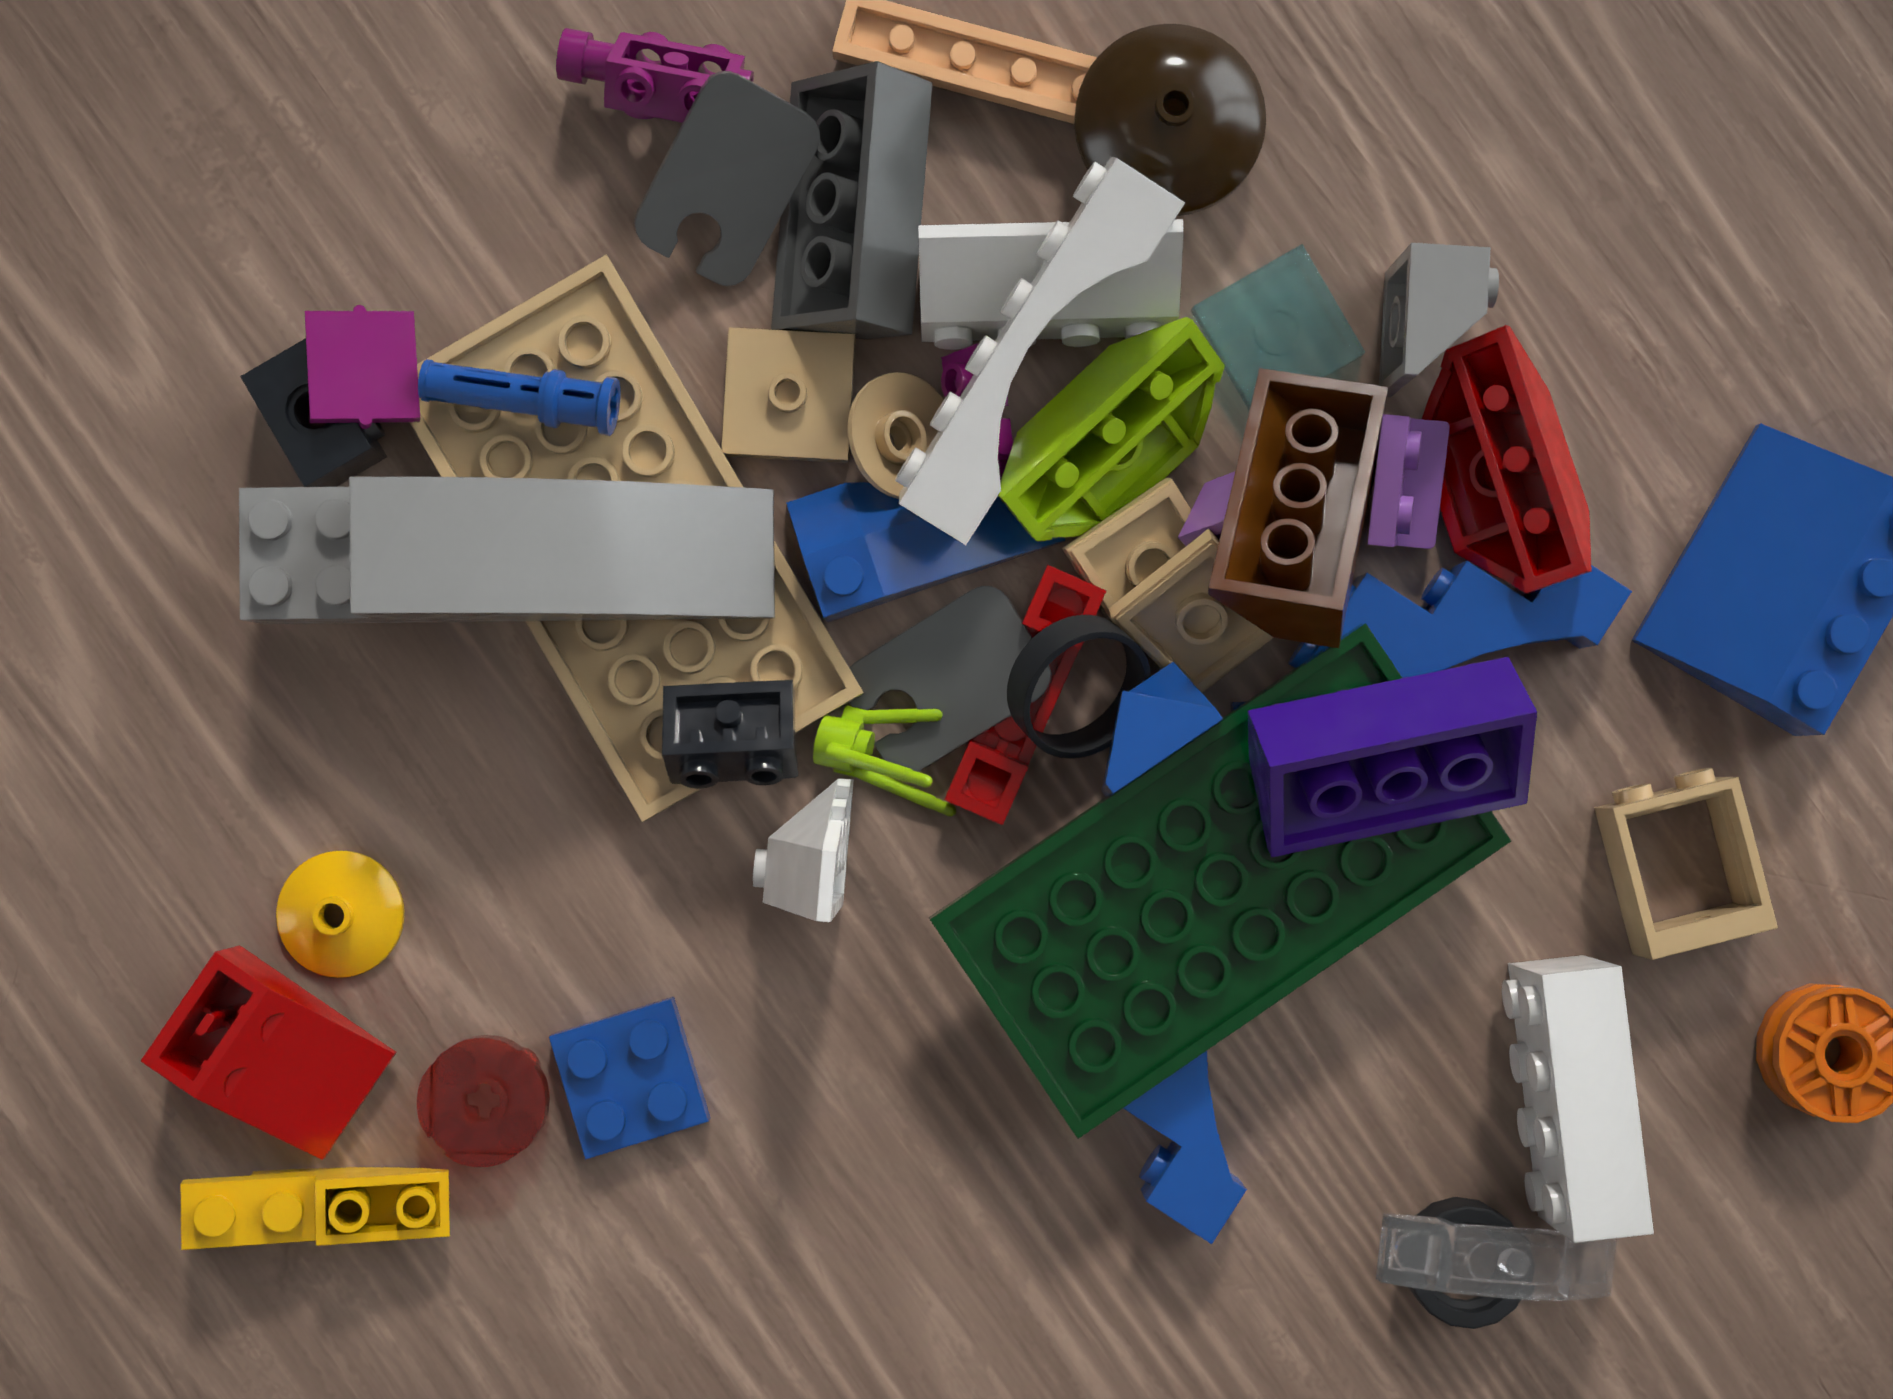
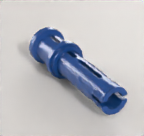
M426 359L421 365L418 378V395L422 401H437L488 410L493 409L538 416L541 423L551 428H558L561 423L596 427L601 435L611 436L616 428L619 415L620 382L614 377H606L602 383L567 378L563 370L557 369L545 372L543 377L492 369L438 363Z

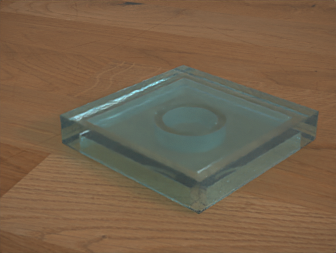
M1303 244L1194 305L1191 309L1210 345L1224 363L1225 371L1249 411L1259 368L1325 378L1366 353Z

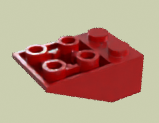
M239 945L214 952L141 1059V1062L195 1099L323 1160L397 1052Z

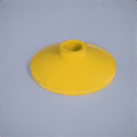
M352 851L326 852L303 862L291 873L284 883L276 908L278 932L289 954L306 969L322 976L335 978L359 975L373 969L385 960L400 938L405 915L400 888L390 872L373 858ZM331 903L340 906L344 913L343 922L337 928L330 926L324 918L325 909Z

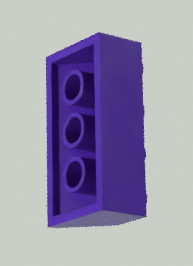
M1509 657L1248 710L1249 760L1270 856L1275 857L1527 804L1537 710Z

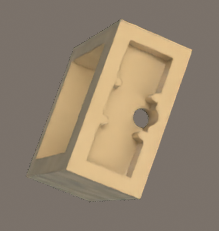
M1713 768L1698 769L1673 776L1676 787L1653 792L1651 783L1634 785L1613 791L1614 803L1594 807L1632 955L1654 960L1778 928L1739 777H1715ZM1706 800L1733 903L1653 923L1626 819Z

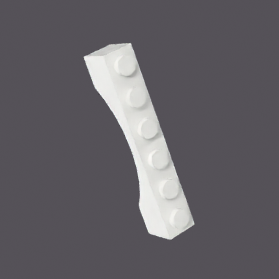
M1110 157L1105 167L1094 162L1088 169L1073 195L1074 198L1082 202L1068 226L1057 220L1036 254L1045 260L1032 283L1021 278L1000 311L1009 320L995 341L987 335L981 340L965 367V370L973 374L970 382L960 397L951 391L948 393L930 423V426L938 430V433L925 453L916 447L912 450L895 479L896 482L904 486L899 493V504L964 545L968 543L1001 491L998 465L1000 421L1010 384L1028 348L1048 322L1081 292L1116 272L1148 262L1185 204L1184 201L1116 157Z

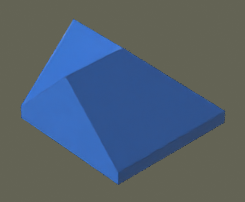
M1174 662L1129 692L1122 691L1101 790L1105 797L1109 794H1115L1223 720L1212 703Z

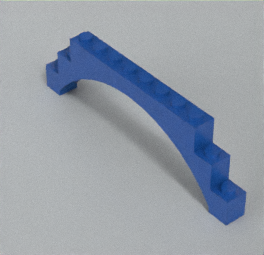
M1465 561L1453 566L1450 572L1442 567L1434 575L1421 596V600L1428 603L1426 609H1423L1367 572L1356 577L1352 583L1342 636L1358 625L1366 623L1402 678L1441 671L1479 655L1518 645L1567 640L1579 649L1596 646L1605 635L1632 591L1591 565L1592 572L1531 593H1525L1524 596H1521L1469 561ZM1300 642L1288 664L1296 668L1326 648V646ZM1206 1051L1123 1109L1172 1140L1167 1149L1158 1145L1150 1154L1140 1172L1139 1178L1145 1181L1140 1190L1146 1202L1212 1244L1247 1189L1238 1177L1230 1173L1219 1138L1208 1079Z

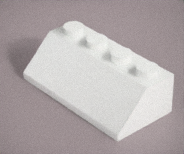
M1174 219L1148 262L1116 272L1081 292L1048 322L1036 339H1062L1064 345L1084 347L1097 344L1100 338L1125 337L1127 339L1178 320L1183 251V219ZM1056 222L918 225L922 342H934V345L938 348L957 350L971 346L973 341H981L985 335L996 340L1009 320L1007 316L1000 312L1004 303L1021 278L1032 283L1045 262L1044 259L1036 254ZM1062 222V223H1064L1065 225L1068 226V224H1069L1070 222Z

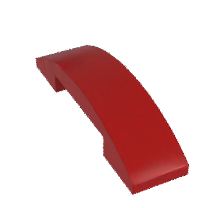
M1047 565L1022 624L1026 626L1031 636L1034 637L1041 630L1061 619L1077 615L1096 616L1107 590ZM1084 641L1068 648L1049 664L1052 675L1048 691L1030 705V717L1034 730L1043 733ZM1012 716L969 741L944 800L1000 825H1003L1037 747L1016 724Z

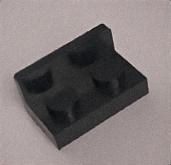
M793 680L663 686L662 757L670 783L682 784L689 788L703 789L712 787L718 782L747 781L755 785H773L782 779L798 777Z

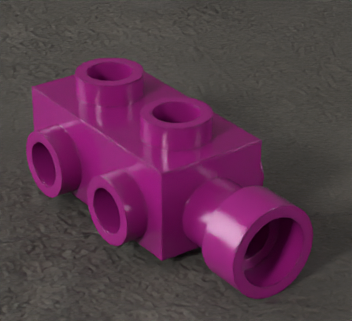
M565 28L561 34L557 50L556 74L559 80L583 85L587 83L588 79L605 82L604 107L624 111L628 116L637 119H652L656 117L683 123L702 85L709 76L715 74L705 67L704 62L706 61L716 63L722 71L737 73L754 82V72L744 69L745 56L730 53L725 47L718 44L697 47L671 42L657 32H646L642 35L621 32L615 44L594 40L591 32ZM650 49L659 56L660 61L648 59L642 50Z

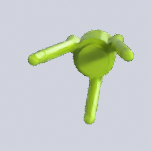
M846 705L842 718L831 715L823 717L813 748L814 764L833 768L835 773L858 778L951 817L956 814V807L903 783L909 782L928 788L932 785V778L929 775L872 756L875 733L865 730V724L940 721L943 716L941 710H864Z

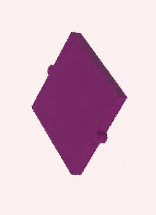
M356 305L353 311H305L310 423H359L361 428L368 429L372 423L420 422L414 311H366V308L362 305Z

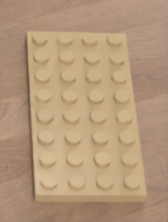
M607 254L427 358L438 363L492 369L543 377L545 372H551L553 369L563 370L567 378L602 383L606 377H614L619 380L621 390L618 420L611 436L601 435L596 427L561 423L558 428H551L541 423L538 416L493 409L488 410L437 401L425 402L419 398L420 422H410L441 477L575 479L743 487ZM423 360L422 362H420V363L417 364L418 378H419V372H420V369H421V365L423 364V362H424L425 360ZM775 540V618L525 621L642 822H646L700 790L689 788L682 784H672L669 781L662 757L663 686L793 680L795 690V734L864 694Z

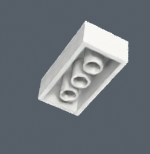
M1584 955L1508 963L1510 980H1504L1502 983V999L1507 1017L1515 1019L1517 1044L1510 1045L1509 1058L1513 1077L1517 1083H1522L1525 1108H1519L1517 1111V1125L1521 1142L1524 1147H1530L1533 1172H1526L1524 1179L1525 1192L1530 1209L1537 1211L1541 1219L1573 1243L1654 1234L1622 966Z

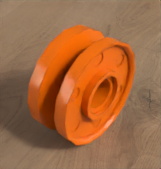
M1809 983L1785 992L1766 1011L1757 1032L1756 1061L1765 1084L1783 1104L1829 1122L1859 1123L1882 1114L1893 1103V1009L1883 999L1864 990L1836 984ZM1833 1038H1837L1841 1046V1054L1838 1061L1829 1067L1825 1059V1050L1828 1043Z

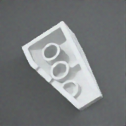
M838 778L768 838L767 849H756L753 887L764 888L763 903L814 921L831 922L843 906L854 779Z

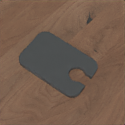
M719 71L709 76L702 85L636 212L634 219L635 231L641 242L648 248L669 258L678 242L677 231L683 219L693 213L708 214L718 222L720 237L715 247L703 255L696 272L724 286L737 285L744 281L751 273L817 151L820 142V130L815 120L805 111L737 73Z
M992 586L977 587L850 666V670L864 694L852 700L850 704L855 708L871 710L876 707L879 699L886 692L902 690L913 698L917 709L941 710L943 716L940 721L913 723L907 731L899 734L890 733L874 743L883 760L911 768L917 772L922 771L1011 716L1007 703L1009 675L1018 655L1033 637L1026 626L1022 624V619L1003 591ZM1049 665L1040 676L1034 688L1031 703L1040 699L1048 691L1052 675Z

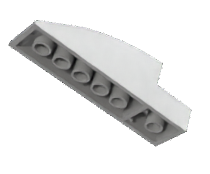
M349 477V487L239 488L240 620L260 624L775 618L774 490L634 481L494 477Z

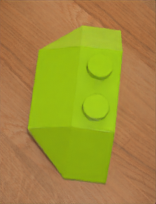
M1184 317L1109 345L1017 431L1000 482L1001 491L998 497L1034 540L1039 542L1052 540V537L1081 536L1165 479L1199 447L1212 408L1215 384L1220 382L1225 365L1194 321Z

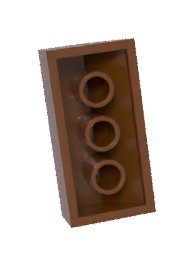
M1259 368L1208 587V595L1274 638L1339 649L1378 458L1382 416L1386 410L1388 387Z

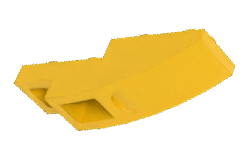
M346 1167L253 1171L249 1176L185 1179L180 1184L181 1250L316 1241V1246L450 1237L449 1169Z

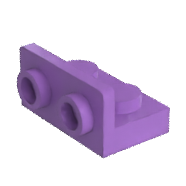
M1383 414L1367 545L1405 546L1431 549L1435 546L1449 437V424L1447 422Z

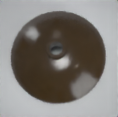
M1158 24L1140 28L1122 36L1109 45L1096 58L1086 73L1079 89L1075 107L1074 129L1079 153L1087 170L1094 162L1105 167L1110 157H1116L1184 201L1185 204L1177 215L1182 216L1200 212L1216 205L1232 194L1243 183L1252 170L1263 145L1266 129V108L1261 86L1255 73L1244 57L1233 46L1215 34L1201 28L1182 24ZM1170 98L1179 99L1184 103L1186 112L1180 116H1172L1165 111L1163 102Z

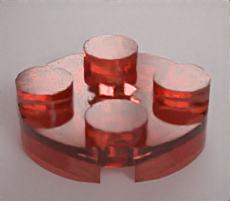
M495 1035L469 1037L442 1052L422 1076L417 1093L418 1118L427 1137L430 1138L432 1136L435 1143L446 1151L443 1154L451 1160L471 1167H490L505 1163L531 1145L546 1122L550 1105L548 1081L540 1067V1061L536 1054L529 1048L521 1047L513 1040ZM480 1083L490 1085L492 1093L498 1094L500 1097V1105L491 1109L490 1117L488 1118L479 1117L480 1111L478 1106L468 1105V1094L479 1091Z

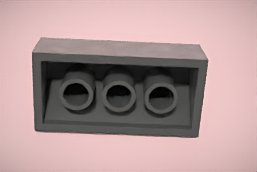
M875 61L791 83L790 103L805 111L815 120L820 130V142L816 153L780 217L771 330L855 334L856 339L866 340L912 335L919 256L918 225H921L933 82Z

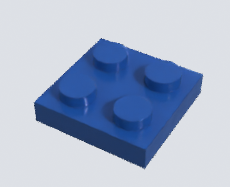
M674 997L553 1033L549 1036L585 1160L706 1123L710 1120L709 1110Z

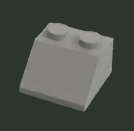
M1411 243L1387 269L1384 281L1379 386L1388 387L1387 397H1392L1486 315L1488 308L1494 307L1498 295L1499 273L1497 268H1490L1491 247Z

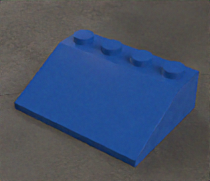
M1762 423L1756 425L1631 641L1794 736L1825 735L1893 617V477Z

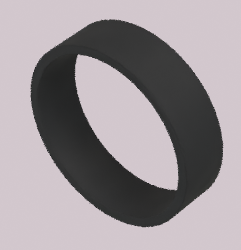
M1077 615L1061 619L1035 635L1015 660L1007 684V703L1010 714L1021 730L1036 746L1047 754L1066 759L1094 755L1111 745L1122 691L1129 692L1151 677L1148 659L1135 641L1116 624L1106 618L1095 615ZM1108 638L1122 642L1126 654V673L1122 687L1109 708L1095 721L1073 732L1046 734L1034 730L1030 717L1031 698L1034 688L1047 666L1062 652L1083 641Z

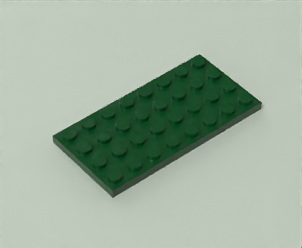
M1366 623L1358 625L1343 635L1339 649L1332 647L1324 648L1224 716L1221 722L1205 731L1115 794H1109L929 917L1077 1139L1511 842V839L1493 812L1490 811L1275 857L1270 856L1249 760L1248 710L1401 679L1402 676Z

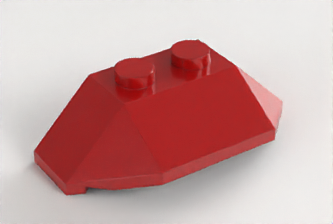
M1504 325L1446 349L1440 365L1442 369L1430 393L1422 419L1444 421L1449 424L1440 509L1455 554L1511 583L1512 586L1525 593H1531L1592 572L1590 511L1550 391L1510 326Z

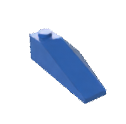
M846 482L786 503L823 618L827 623L1065 542V537H1052V540L1039 542L1034 540L998 496L966 545L901 506L899 499L880 492L869 482Z

